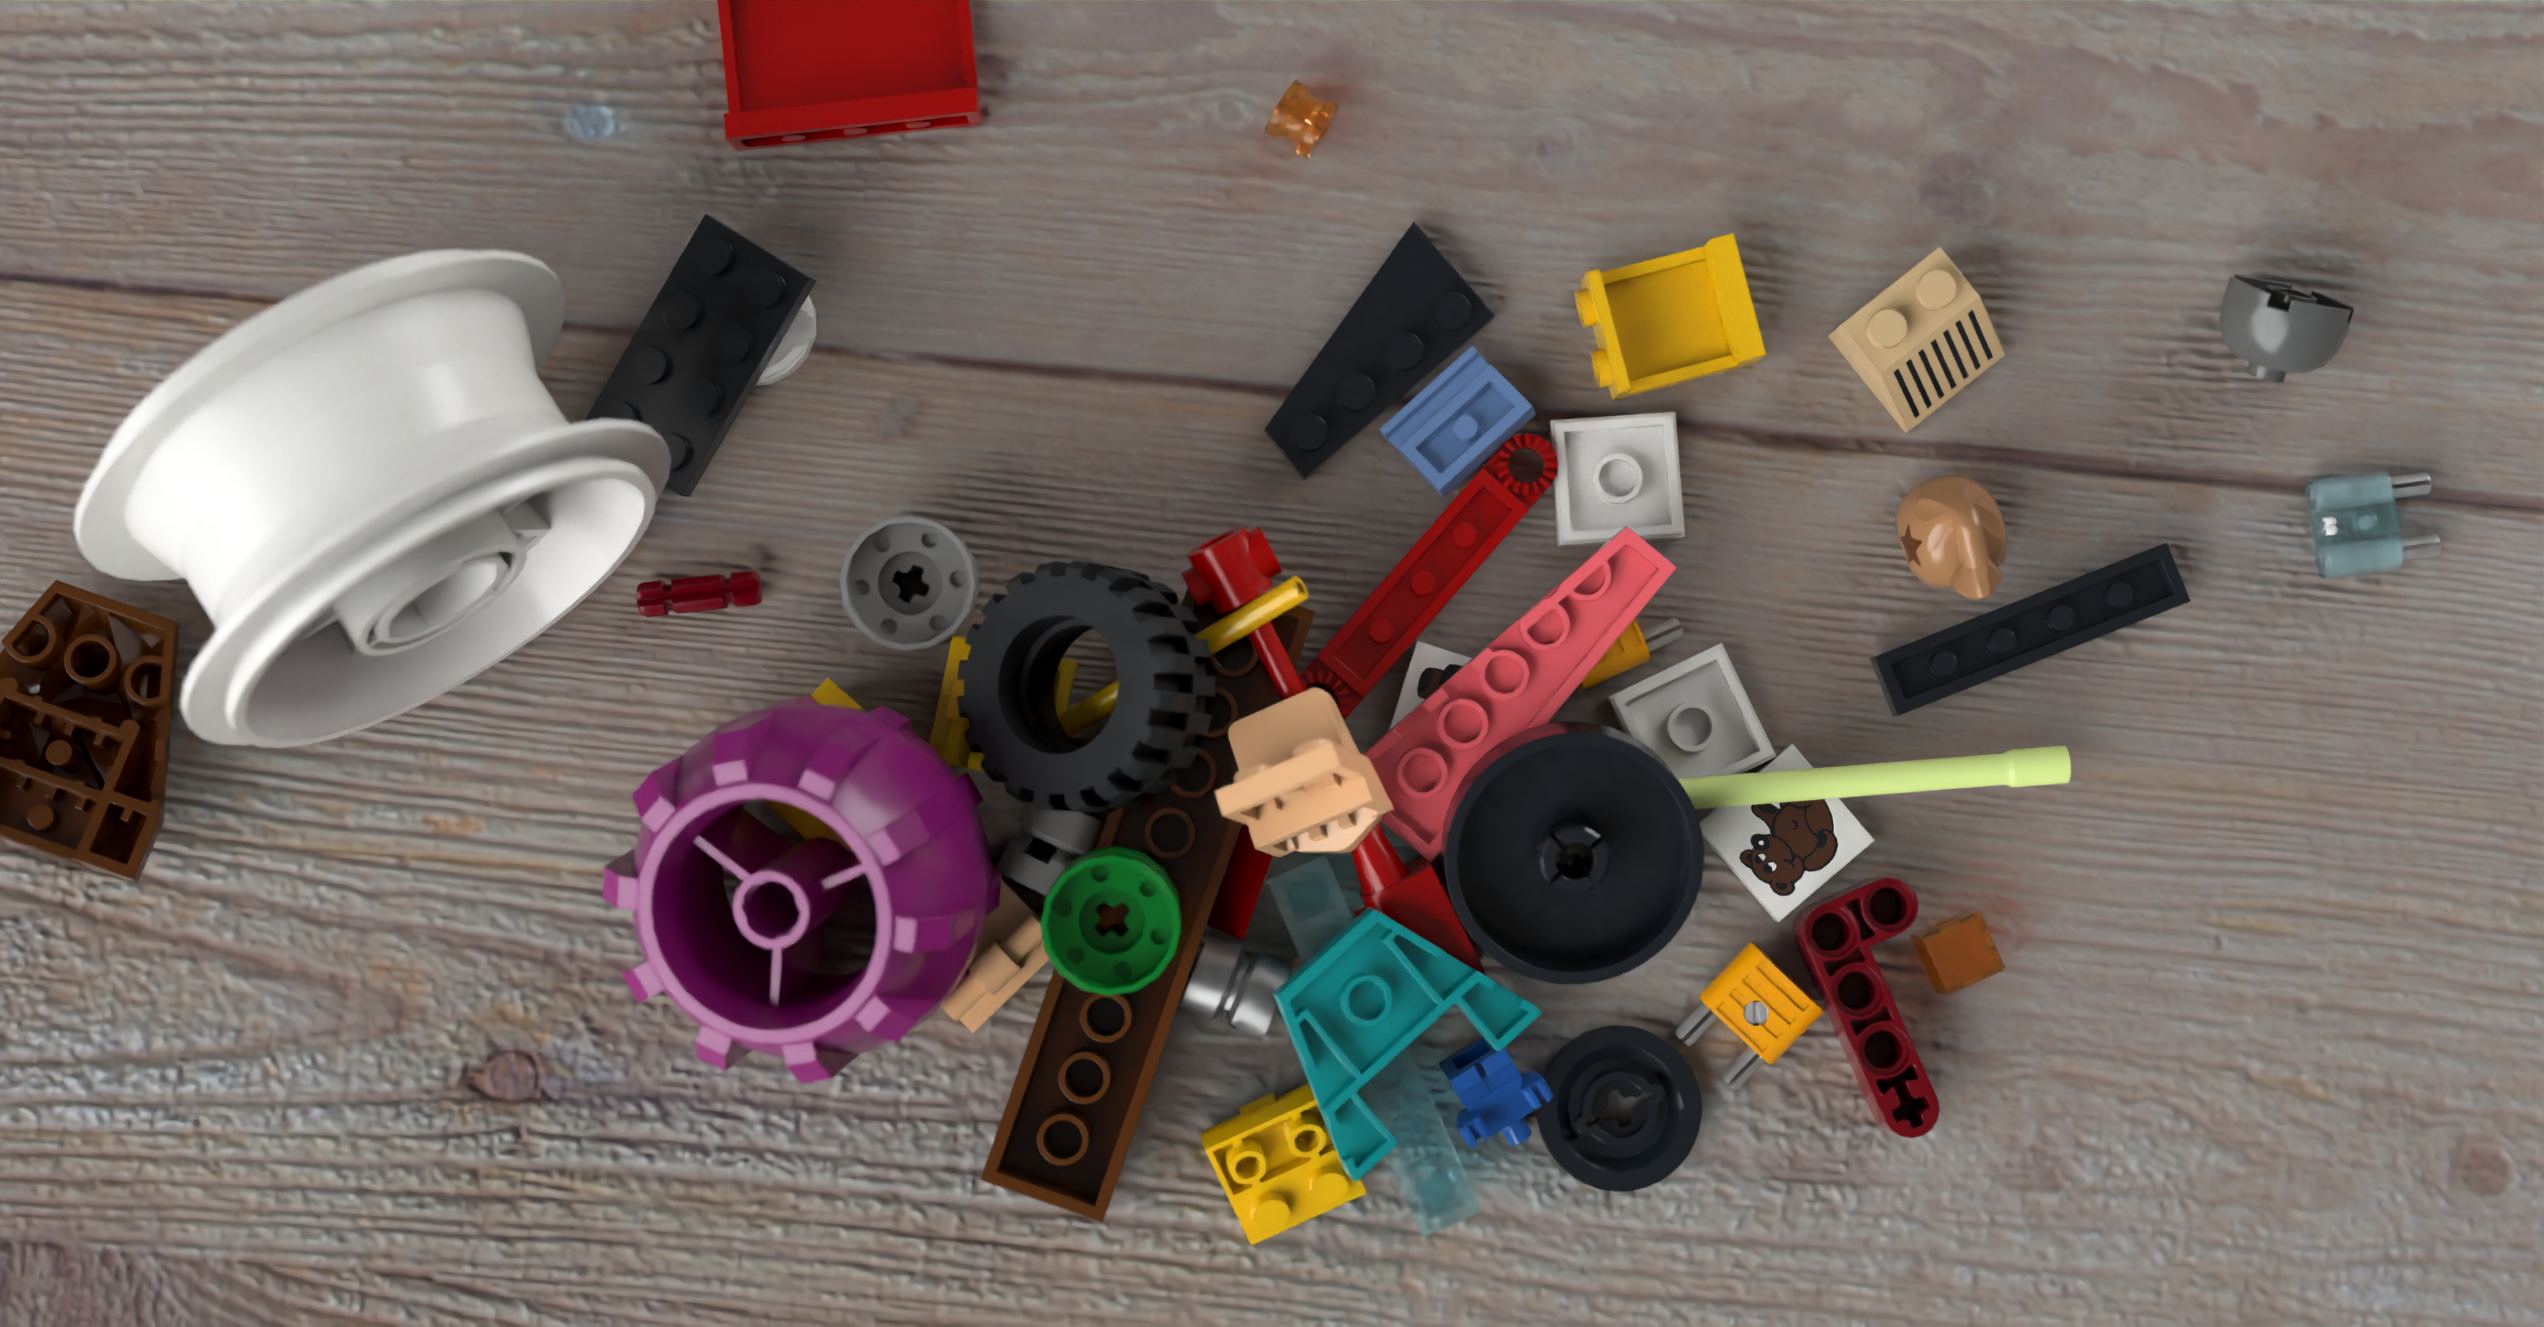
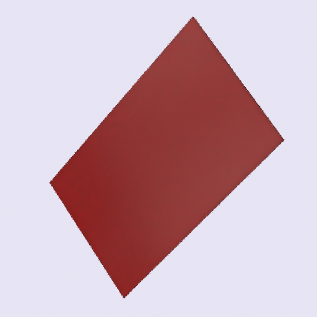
M1242 824L1207 923L1210 927L1242 940L1246 934L1273 855L1255 849L1248 825Z

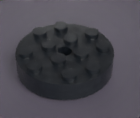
M1557 722L1536 726L1514 734L1485 753L1472 766L1462 779L1449 804L1441 838V857L1447 888L1457 916L1469 935L1488 955L1514 972L1532 979L1557 984H1587L1611 979L1637 968L1658 954L1673 939L1688 918L1700 889L1704 868V845L1699 819L1689 796L1670 767L1653 750L1634 737L1614 728L1586 722ZM1560 839L1564 845L1574 842L1585 844L1588 847L1585 857L1573 865L1559 863L1556 861L1561 847L1557 840Z

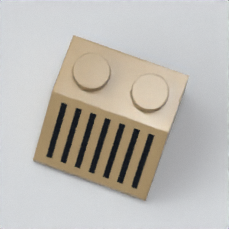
M1938 247L1828 335L1829 339L1905 433L1909 432L2005 356L1979 294L1941 247Z

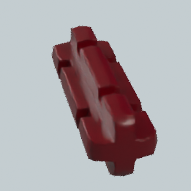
M749 570L731 572L730 578H725L722 574L671 579V584L668 585L662 582V580L642 582L637 585L636 598L640 614L646 617L668 615L669 610L673 609L675 613L681 614L728 608V603H734V606L737 607L758 605L762 601V584L759 574Z

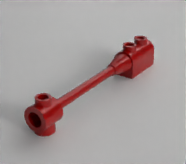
M1240 526L1226 531L1191 550L1186 556L1192 568L1182 572L1181 575L1198 608L1210 602L1215 613L1219 614L1234 608L1238 610L1258 598L1259 595L1274 585L1271 578L1282 573V569L1261 528L1257 526L1247 532L1245 526ZM1271 621L1248 633L1281 700H1286L1306 691ZM1377 824L1362 842L1351 851L1361 888L1359 896L1365 905L1354 911L1356 918L1368 907L1373 908L1457 960L1487 976L1431 864L1422 855L1403 864L1385 836L1384 830Z

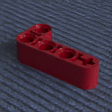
M1874 877L1865 879L1803 908L1794 920L1792 932L1796 946L1873 1117L1879 1125L1899 1136L1914 1138L1923 1136L1934 1127L1939 1116V1103L1870 947L1896 936L1911 927L1917 917L1919 905L1912 888L1902 880ZM1882 888H1887L1895 895L1898 907L1894 917L1887 923L1881 924L1871 915L1869 906L1874 893ZM1829 913L1839 923L1840 937L1832 947L1821 949L1813 941L1811 934L1812 925L1818 917ZM1857 972L1865 980L1866 994L1863 1000L1856 1006L1846 1007L1839 999L1838 986L1842 978L1848 973ZM1883 1030L1891 1038L1892 1052L1889 1058L1882 1064L1871 1065L1865 1057V1042L1874 1032ZM1903 1071H1906L1905 1075H1899ZM1893 1077L1902 1094L1916 1098L1917 1103L1909 1107L1911 1116L1909 1120L1892 1113V1110L1900 1106V1099L1894 1086L1884 1082L1877 1084L1878 1079Z

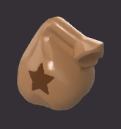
M1943 475L1921 483L1906 494L1899 503L1895 524L1912 573L1927 586L1944 589L1954 588L1959 595L1972 600H1983L1991 596L2003 577L1998 567L2005 559L2007 535L2001 511L1987 489L1973 479L1961 475Z

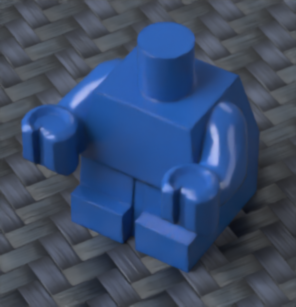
M1483 1036L1438 1063L1465 1106L1457 1115L1456 1123L1459 1132L1469 1147L1479 1145L1476 1140L1480 1137L1486 1141L1490 1136L1499 1131H1502L1511 1146L1524 1142L1531 1136L1532 1132L1523 1117L1534 1111V1109L1542 1107L1539 1101L1545 1098L1548 1103L1553 1099V1093L1542 1075H1538L1533 1071L1520 1074L1505 1047L1499 1052L1493 1049Z

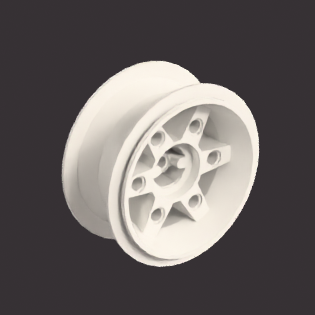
M457 249L427 251L392 258L335 277L278 303L241 324L205 348L153 391L119 428L104 451L98 467L85 486L76 508L74 533L83 555L96 569L114 577L139 581L187 579L217 628V633L196 659L184 683L180 703L185 721L200 738L218 744H253L258 747L286 748L334 739L400 715L470 680L536 638L588 597L618 568L635 548L648 528L655 512L656 502L660 498L669 478L671 456L662 436L648 425L631 420L608 419L570 424L564 418L536 373L545 362L559 337L566 311V296L562 285L555 273L542 261L522 253L499 250L468 251Z

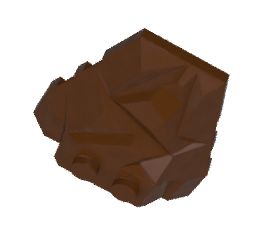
M55 580L2 639L1 643L5 648L0 652V838L97 872H105L135 882L139 881L164 822L169 741L180 627L176 621Z

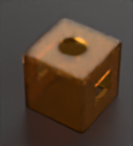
M1963 911L1910 935L1936 993L1950 995L2005 970V965L1980 912Z

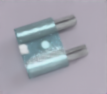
M2385 470L2309 480L2306 484L2305 496L2315 562L2321 578L2328 579L2396 570L2401 568L2403 560L2439 556L2441 546L2407 551L2402 550V548L2436 544L2441 541L2435 534L2401 539L2395 498L2429 494L2431 484L2393 489L2394 486L2430 481L2429 475L2427 473L2390 477Z

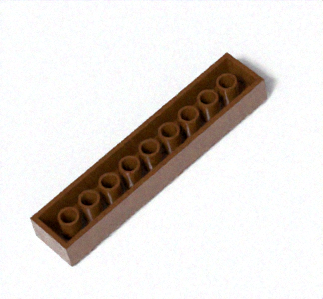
M1188 588L1181 605L1189 607L1199 622V628L1193 632L1194 635L1236 611L1234 608L1216 614L1210 602L1198 608ZM1298 605L1270 620L1295 669L1315 611ZM1248 634L1212 654V660L1204 663L1206 676L1215 677V697L1206 696L1204 713L1212 715L1207 735H1196L1192 745L1197 747L1199 752L1190 767H1175L1173 771L1178 776L1176 783L1163 794L1150 793L1147 803L1132 809L1117 808L1114 812H1109L1096 848L1120 846L1141 851L1165 868L1178 889L1182 913L1181 930L1175 955L1158 978L1134 992L1109 996L1080 989L1059 974L1057 969L1054 968L980 1179L984 1182L1103 1223L1242 825L1238 821L1222 816L1215 795V791L1235 783L1233 777L1239 772L1228 737L1229 728L1237 720L1282 701ZM1105 902L1099 905L1103 911L1099 921L1101 927L1106 929L1112 924L1119 926L1121 930L1127 927L1124 917L1128 907L1121 902L1113 908Z

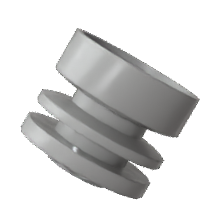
M911 515L884 519L862 532L845 555L839 579L843 607L856 628L878 645L902 651L934 647L959 633L974 613L980 589L976 561L963 539L936 521ZM916 566H919L924 570L922 581L930 585L929 591L926 596L915 594L910 602L902 598L904 587L896 583L897 577L900 572L911 574Z

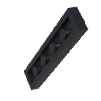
M2165 543L1874 656L1870 660L1892 716L1895 717L2188 603L2190 598L2169 546Z

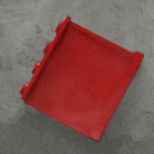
M717 0L729 113H723L726 139L735 151L983 125L970 0Z

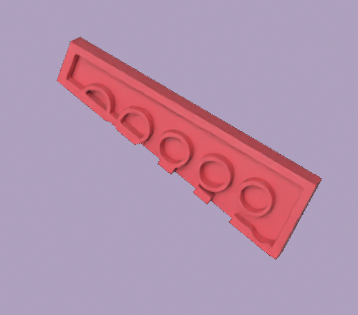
M1625 526L1362 753V755L1370 759L1394 808L1384 813L1380 821L1431 863L1441 851L1443 825L1449 804L1462 779L1472 766L1485 753L1505 739L1529 728L1547 724L1677 567L1629 527Z

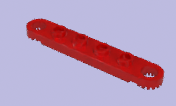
M1525 433L1508 439L1301 673L1299 678L1305 689L1313 684L1329 686L1336 694L1337 708L1343 720L1351 714L1553 483L1557 474L1558 461L1556 452L1548 441H1545L1538 435ZM1520 449L1535 451L1543 461L1544 469L1542 476L1536 482L1530 484L1514 480V477L1509 474L1510 471L1508 469V459L1512 453Z

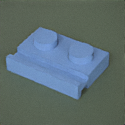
M1471 346L1379 430L1383 438L1389 444L1391 443L1421 477L1444 498L1532 419L1536 413L1533 406Z

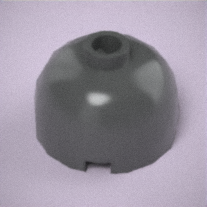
M2234 274L2233 277L2230 276L2222 299L2219 318L2222 338L2233 354L2249 362L2246 373L2260 379L2283 383L2287 372L2310 373L2325 366L2338 353L2347 335L2354 307L2341 300L2312 291L2311 295L2293 290L2291 289L2292 285L2255 276Z

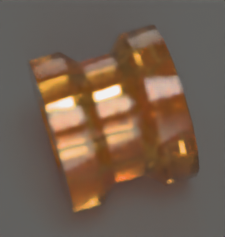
M1296 79L1279 101L1264 133L1274 139L1286 138L1294 143L1296 153L1309 159L1329 130L1340 105L1330 99L1322 101L1310 95L1308 86Z

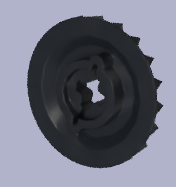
M1608 1025L1583 1032L1569 1043L1563 1045L1552 1061L1546 1066L1543 1077L1553 1093V1099L1548 1103L1545 1098L1539 1101L1542 1107L1537 1109L1536 1118L1546 1148L1560 1167L1573 1178L1601 1190L1616 1192L1634 1191L1649 1187L1669 1176L1682 1164L1690 1153L1701 1124V1093L1690 1065L1681 1053L1665 1039L1652 1032L1633 1026ZM1617 1090V1093L1623 1098L1631 1096L1636 1098L1651 1092L1650 1096L1636 1101L1635 1106L1627 1111L1630 1121L1626 1124L1620 1125L1613 1117L1606 1119L1601 1117L1586 1124V1121L1600 1114L1601 1110L1609 1105L1607 1094L1611 1091Z

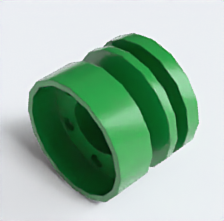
M1120 846L1089 850L1066 865L1051 886L1046 897L1040 922L1045 952L1059 974L1082 990L1107 996L1134 992L1158 978L1175 955L1182 920L1178 889L1165 868L1141 851ZM1105 902L1113 908L1121 902L1128 907L1124 917L1127 927L1123 930L1115 924L1108 926L1106 929L1101 927L1099 921L1103 911L1099 905Z

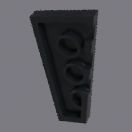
M1415 221L1264 429L1265 435L1304 480L1495 318V314Z

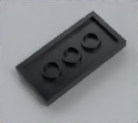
M705 214L584 422L604 419L631 420L650 426L662 436L671 456L670 473L665 486L681 496L690 497L814 287L816 280L718 219Z

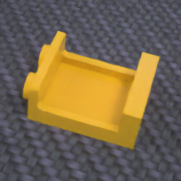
M1734 233L1711 238L1702 247L1601 273L1599 268L1587 271L1581 280L1583 289L1574 292L1581 324L1584 328L1593 326L1599 348L1598 350L1591 351V362L1599 388L1609 386L1612 401L1754 365L1766 355Z

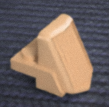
M1311 688L1237 720L1229 728L1228 737L1239 772L1233 777L1235 783L1215 791V795L1222 816L1248 825L1256 850L1276 857H1282L1294 851L1302 853L1351 852L1378 824L1383 814L1394 809L1370 759L1359 753L1333 698L1329 693L1320 688Z

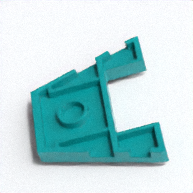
M1370 907L1273 992L1343 1170L1355 1182L1399 1143L1357 1094L1358 1090L1452 1005L1456 1004L1489 1045L1499 1052L1542 1014L1534 1004L1519 997L1494 980L1457 960L1442 949Z

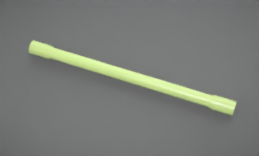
M2062 745L2011 749L2001 754L1682 778L1678 780L1689 796L1694 809L1999 785L2027 787L2065 784L2070 782L2071 761L2067 747Z

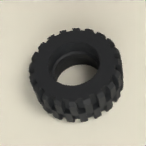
M1073 560L1071 563L1054 561L1039 565L1035 573L1022 572L1009 580L1005 586L1009 594L994 593L982 608L981 612L987 616L982 625L972 624L965 640L966 644L971 645L967 660H960L957 679H964V696H957L959 717L968 718L970 729L964 731V735L971 752L983 753L985 755V758L980 762L981 768L993 782H1005L1006 792L1021 802H1035L1038 808L1054 811L1114 812L1117 808L1132 809L1147 803L1150 793L1163 794L1177 781L1178 776L1173 771L1175 767H1190L1199 752V749L1192 745L1196 735H1207L1212 715L1204 713L1206 696L1215 697V677L1206 676L1204 663L1212 660V655L1207 639L1195 638L1193 634L1199 628V622L1191 609L1176 605L1178 602L1177 594L1164 583L1150 581L1146 574L1091 562ZM1095 628L1107 641L1114 655L1118 671V694L1114 710L1106 726L1095 739L1080 748L1068 737L1060 724L1054 703V683L1058 666L1067 649L1079 636Z

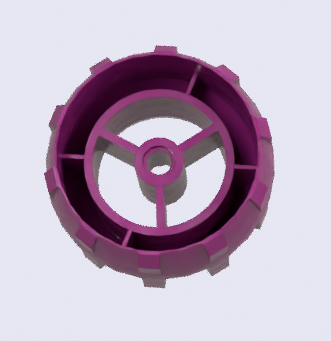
M810 696L778 701L765 709L752 711L719 725L690 747L684 755L652 771L632 794L640 819L643 821L636 848L605 865L603 899L618 909L632 910L635 933L645 958L624 972L622 976L638 1003L664 991L685 1015L702 1027L696 1040V1055L698 1058L727 1071L748 1053L756 1051L784 1058L787 1068L801 1084L832 1079L859 1054L892 1041L898 1043L910 1031L933 1016L970 974L967 968L976 953L986 916L999 906L1001 874L994 866H991L988 838L976 806L984 799L968 772L958 775L935 748L912 732L911 719L884 706L868 712L843 705L818 704ZM757 799H772L800 807L828 823L846 840L855 854L850 855L838 842L824 837L808 838L792 846L743 807L748 801ZM723 866L743 880L736 889L733 911L724 886ZM867 873L872 885L878 916L874 954L865 969L842 975H820L824 921L848 903L855 893L858 876ZM757 945L773 949L772 957L767 955Z

